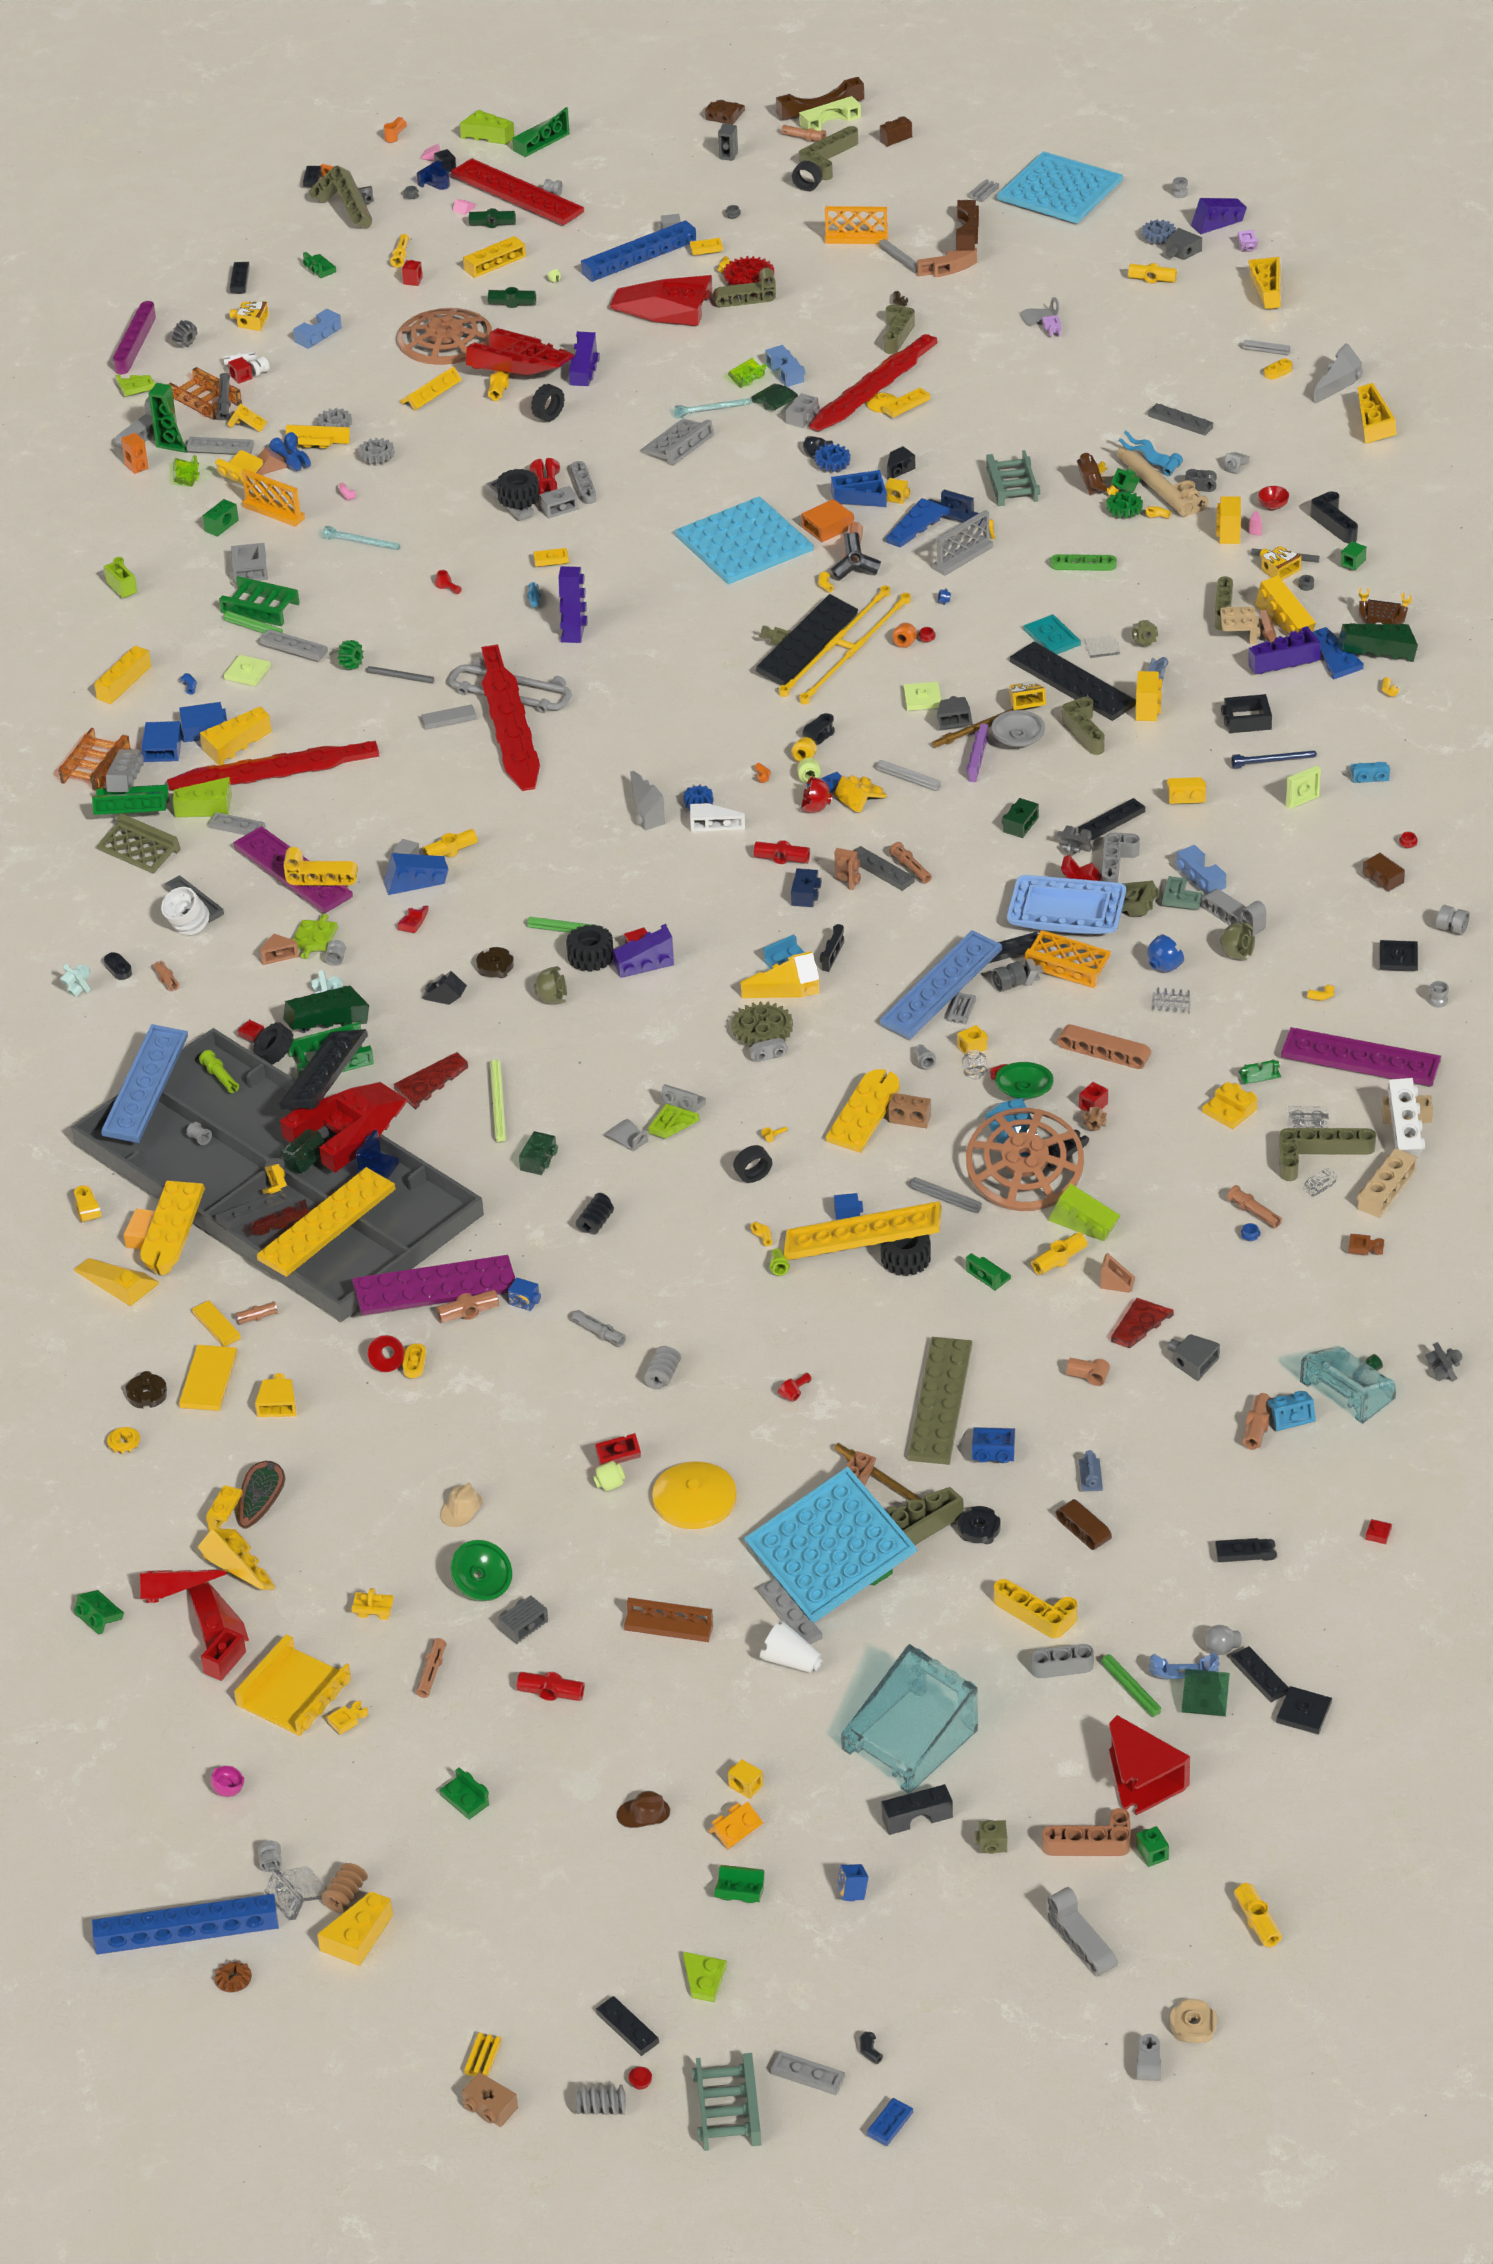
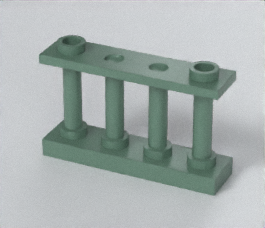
M1022 450V459L998 462L994 459L993 454L986 455V469L998 506H1005V499L1010 496L1032 494L1034 502H1038L1040 486L1036 484L1031 469L1030 456L1027 457L1025 450ZM1023 466V469L998 470V468ZM1026 475V478L1005 481L1001 479L1004 477ZM1029 484V488L1012 490L1004 489L1005 487Z
M744 2053L743 2063H740L739 2066L702 2069L701 2058H696V2068H692L693 2082H698L702 2127L697 2128L699 2142H704V2151L709 2150L708 2138L738 2135L751 2137L752 2146H760L761 2131L752 2053ZM731 2076L745 2078V2083H741V2086L703 2089V2079ZM738 2095H742V2098L747 2097V2102L740 2106L705 2109V2099ZM737 2115L749 2117V2122H746L745 2125L707 2129L706 2118Z

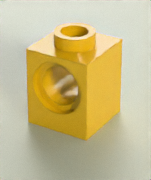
M889 478L885 485L888 502L904 504L905 500L910 496L911 490L908 488V481Z
M977 1025L957 1033V1047L968 1058L987 1050L988 1035Z
M741 1759L736 1765L731 1766L728 1771L729 1787L751 1799L763 1786V1771Z

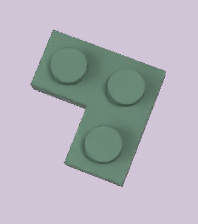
M1169 876L1162 905L1199 910L1202 892L1185 890L1187 878Z

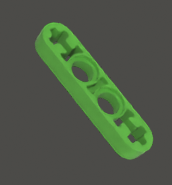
M1056 554L1050 558V566L1054 570L1112 571L1117 567V559L1113 555Z

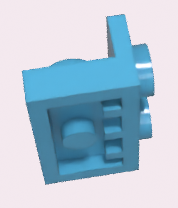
M1387 762L1351 764L1350 766L1353 783L1389 781L1390 766L1387 765Z
M793 934L764 947V963L770 969H773V965L777 963L781 965L789 961V957L805 952L797 945V937Z
M1297 1391L1291 1395L1277 1396L1272 1400H1268V1406L1272 1409L1273 1425L1276 1431L1316 1421L1314 1399L1306 1391Z

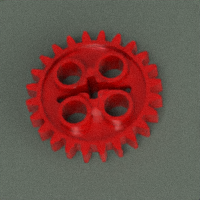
M746 256L745 259L740 257V260L734 259V262L729 261V264H726V267H724L725 282H728V285L759 282V272L762 269L770 268L774 274L773 264H770V261L766 262V259L761 260V257L756 259L754 256L752 258Z

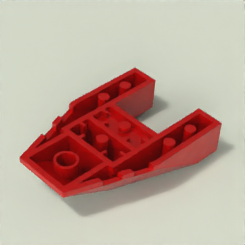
M496 328L490 332L489 346L476 342L467 346L466 365L472 366L473 369L531 375L558 368L573 359L574 354L561 348L556 350L550 343L547 345L541 343V339Z
M382 1082L349 1088L322 1099L314 1109L299 1108L280 1120L282 1136L297 1146L324 1125L337 1133V1135L319 1147L322 1164L336 1173L380 1140V1135L389 1128L391 1120L397 1117L406 1105L407 1099Z

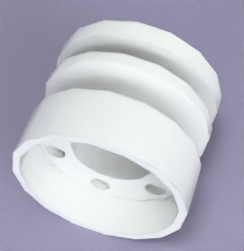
M178 887L171 890L165 896L161 905L162 914L181 935H194L200 932L209 921L210 914L208 908L191 888Z

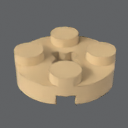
M1187 1999L1182 2001L1181 2005L1176 2009L1175 2007L1172 2009L1170 2027L1178 2041L1189 2043L1209 2042L1217 2029V2014L1214 2009L1212 2011L1207 2006L1206 2002L1199 1999ZM1191 2018H1196V2021L1199 2023L1192 2024L1189 2021H1191Z

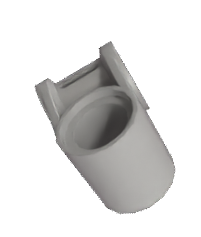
M1145 2034L1139 2039L1137 2080L1161 2081L1160 2041L1153 2034Z

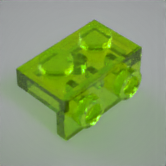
M752 357L730 370L728 376L739 388H742L745 385L749 386L755 379L762 378L765 375L767 365L763 364L760 366Z
M193 455L191 462L178 458L174 459V482L193 487L194 482L198 481L200 472H198L199 462H197L196 455Z

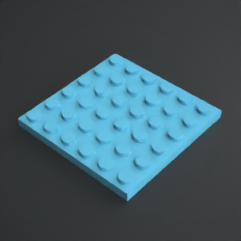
M1043 151L997 194V199L1078 224L1123 181V175Z
M760 496L675 530V536L728 585L814 550V545Z
M849 1467L837 1473L744 1538L748 1546L774 1578L779 1581L810 1621L814 1623L918 1551L913 1542Z

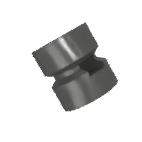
M1019 961L1007 964L1006 967L992 970L993 982L999 992L1009 990L1012 986L1017 987L1026 984V973Z

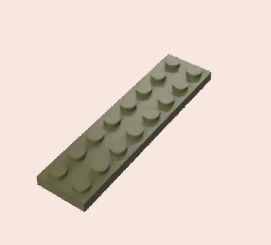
M942 1337L931 1338L908 1461L950 1465L972 1351V1340Z

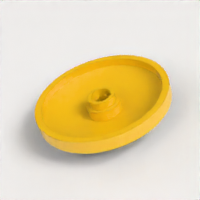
M700 1461L685 1462L667 1469L656 1480L652 1493L653 1505L658 1515L667 1523L684 1529H702L718 1524L732 1512L737 1500L736 1485L730 1474L717 1465Z

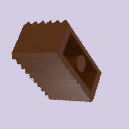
M902 116L880 125V142L888 147L912 138V122Z
M1381 852L1363 862L1364 876L1372 879L1379 887H1383L1390 892L1393 888L1395 889L1398 885L1404 883L1405 869H1402L1391 859L1389 860Z

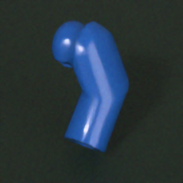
M183 674L180 681H184V685L188 684L186 692L192 695L195 693L197 681L191 674Z

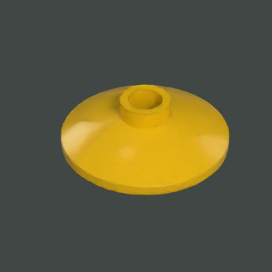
M877 393L875 397L866 402V405L871 411L885 413L883 412V405L897 399V397L889 393Z

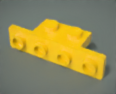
M286 425V434L294 432L298 437V444L303 445V447L309 448L313 447V445H319V448H329L333 443H350L349 427Z

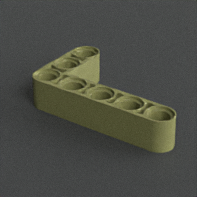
M855 126L846 127L799 151V163L811 161L822 171V180L832 179V162L828 159L858 144V128Z
M338 165L334 166L311 188L310 196L325 203L335 193L339 192L352 222L362 228H369L372 224V217L350 171Z
M1284 1128L1280 1131L1279 1135L1280 1176L1285 1181L1297 1179L1298 1154H1372L1376 1147V1132L1369 1128Z

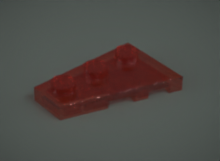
M306 1199L300 1201V1206L298 1207L288 1206L284 1208L280 1215L276 1213L270 1214L250 1223L253 1234L264 1235L269 1233L270 1229L276 1227L281 1229L288 1226L290 1222H298L309 1213Z
M1136 1298L1112 1334L1111 1342L1130 1349L1146 1337L1147 1332L1153 1328H1158L1166 1318L1170 1319L1174 1316V1310Z

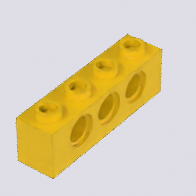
M512 236L463 257L464 271L473 278H476L526 257L525 243L516 236Z

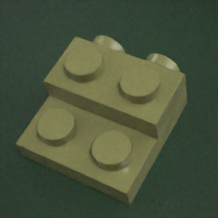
M1153 880L1122 883L1126 886V896L1122 912L1128 911L1129 916H1143L1153 909V901L1159 897V890L1156 888Z

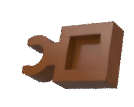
M1350 1234L1348 1253L1368 1255L1369 1251H1372L1375 1254L1382 1255L1384 1239L1370 1240V1235Z

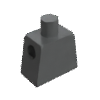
M1177 228L1166 241V256L1168 258L1177 257L1185 260L1202 251V237L1181 228Z
M951 696L949 699L940 701L937 711L940 730L973 725L971 710L965 697Z
M1190 1334L1182 1342L1171 1339L1168 1344V1350L1174 1352L1173 1364L1196 1381H1199L1219 1359L1220 1344Z

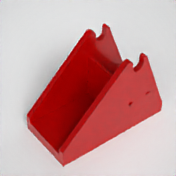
M1118 1715L1109 1722L1112 1737L1109 1755L1123 1809L1127 1810L1130 1806H1137L1135 1815H1138L1183 1792L1190 1785L1189 1755Z

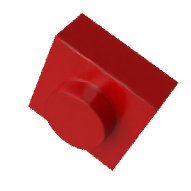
M249 1019L238 1029V1036L254 1042L265 1029L263 1025Z
M1371 1519L1365 1540L1387 1544L1392 1524Z

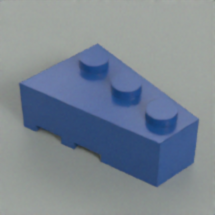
M880 470L831 477V494L838 503L887 507V492Z
M392 853L384 885L388 895L445 884L449 869L444 856Z

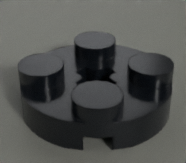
M985 1506L971 1507V1511L962 1512L958 1518V1530L961 1539L964 1541L991 1544L1001 1529L999 1516L997 1517L994 1510Z

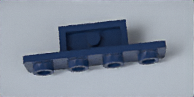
M944 489L941 492V502L929 499V501L950 508V514L947 516L943 515L945 518L965 522L979 514L974 512V498Z

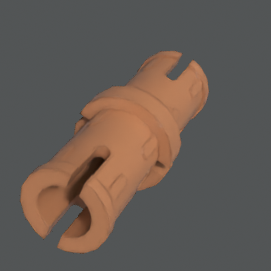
M157 961L153 968L158 973L160 981L165 983L170 991H173V988L176 991L179 988V982L174 978V973L166 967L163 961H160V964Z
M275 1301L262 1306L255 1305L252 1306V1309L237 1312L238 1324L241 1325L253 1320L260 1321L263 1317L278 1314Z

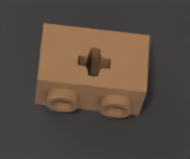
M480 2072L462 2090L465 2108L470 2112H476L488 2123H494L499 2127H502L518 2109L516 2093Z

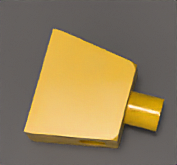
M276 1373L273 1379L262 1381L255 1402L258 1417L297 1416L291 1379H285L284 1374Z

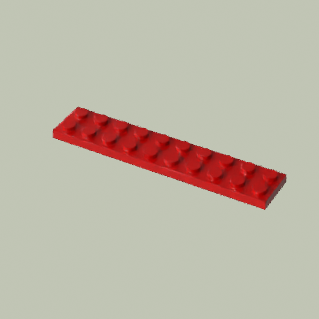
M473 158L451 171L452 177L561 225L567 224L584 213V207Z

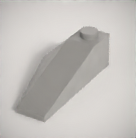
M1345 343L1335 355L1337 359L1334 363H1330L1327 375H1323L1315 387L1314 403H1318L1349 387L1362 377V361L1349 344Z
M634 770L630 771L637 823L642 825L645 831L664 825L663 795L655 785H650L648 780L643 781L642 776Z

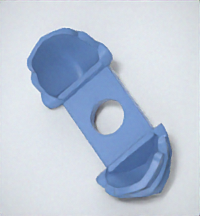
M1211 1653V1655H1207L1205 1658H1200L1199 1664H1168L1167 1659H1162L1156 1654H1152L1149 1659V1667L1151 1668L1149 1672L1158 1678L1166 1680L1183 1678L1204 1679L1213 1676L1219 1671V1656L1216 1653ZM1187 1669L1190 1670V1672L1180 1673L1179 1670Z

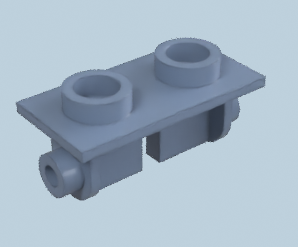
M1161 657L1157 661L1152 658L1148 671L1159 672V679H1162V681L1165 668L1169 663L1167 658Z
M1088 1450L1085 1452L1083 1459H1079L1082 1492L1103 1491L1100 1458H1096V1454L1092 1450Z

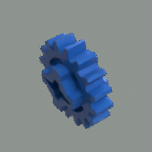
M831 443L830 446L824 444V447L820 446L819 450H816V466H820V469L825 468L826 472L832 470V472L838 470L840 472L841 468L846 469V465H850L851 454H849V449L845 450V446L840 447V444L834 445Z

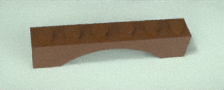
M859 77L847 79L833 91L817 98H799L791 94L776 97V113L782 120H788L799 116V112L852 96L857 101L864 100V83Z
M957 200V220L965 225L956 229V250H975V244H978L979 205H976V200Z

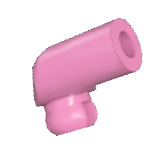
M339 483L338 489L347 500L356 498L354 490L349 491L345 483Z

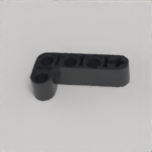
M1326 492L1311 500L1310 515L1315 521L1344 543L1349 544L1351 541H1357L1358 524L1339 510L1340 496L1337 492Z

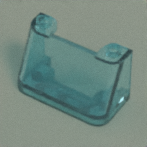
M1333 1346L1310 1352L1301 1360L1300 1382L1307 1387L1312 1383L1317 1385L1323 1382L1347 1398V1406L1349 1408L1354 1407L1357 1412L1355 1419L1362 1424L1396 1398V1385L1393 1380L1385 1377L1343 1347Z

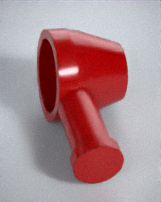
M439 570L435 578V586L437 588H449L455 594L461 592V587L452 583L451 577L446 570Z
M804 1373L796 1380L792 1378L786 1380L778 1389V1394L789 1401H796L801 1395L799 1387L811 1382L810 1374Z

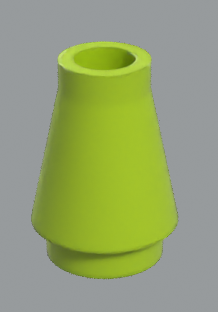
M774 1249L771 1252L770 1270L777 1276L785 1275L789 1270L790 1264L781 1249Z

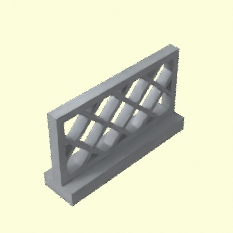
M683 418L643 447L642 453L667 459L669 465H674L714 435L712 421L706 419L700 423Z
M987 510L982 511L937 538V561L933 563L935 571L946 576L993 548V542L989 540V512ZM972 525L968 533H966L968 527ZM978 527V529H977L975 535L972 536L973 533H974V531H975V529ZM958 532H960V533L958 534L956 540H953V539L955 538L956 534H957ZM964 534H965L966 536H965L963 542L960 543V541L962 540V538H963V536H964ZM952 541H953L954 543H953L952 547L950 548V550L948 551V548H949V546L951 545V543H952Z

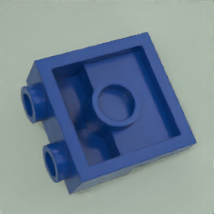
M974 1427L972 1460H977L978 1462L998 1461L1000 1463L1014 1461L1015 1428Z

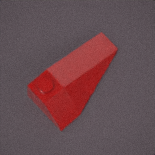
M228 1569L180 1570L172 1572V1570L143 1571L140 1573V1599H146V1603L159 1602V1598H164L228 1574Z
M209 1582L188 1589L206 1649L225 1627L244 1635V1641H249L244 1622Z

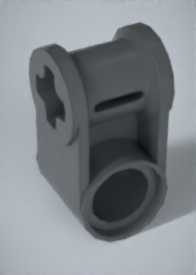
M1197 469L1186 471L1185 481H1193L1195 489L1198 491L1212 492L1217 487V474L1214 471Z

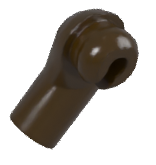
M899 291L893 292L894 304L905 307L909 300L907 297L905 299V296L901 297Z

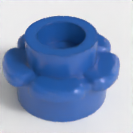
M947 588L944 590L940 589L938 603L945 605L947 602H950L951 593L948 592Z
M1253 1223L1245 1224L1241 1230V1237L1247 1241L1257 1240L1261 1234L1258 1226Z

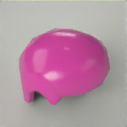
M224 1765L214 1769L211 1775V1786L214 1792L220 1796L233 1797L242 1790L245 1778L233 1766Z

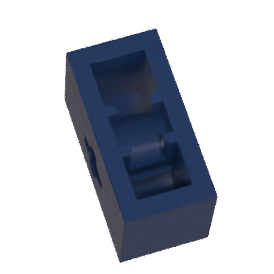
M796 868L791 889V906H814L815 900H818L819 897L818 888H821L822 879L818 877V870Z

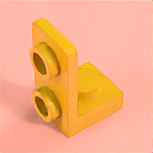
M240 403L227 425L233 428L235 423L239 424L242 420L261 432L267 421Z

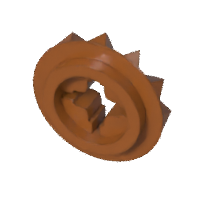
M229 1960L228 1964L221 1963L220 1968L215 1971V1983L219 1989L225 1992L243 1990L249 1985L252 1978L248 1964H243L240 1960L237 1962ZM236 1971L237 1975H234L233 1978L229 1979V1975H232L233 1972Z

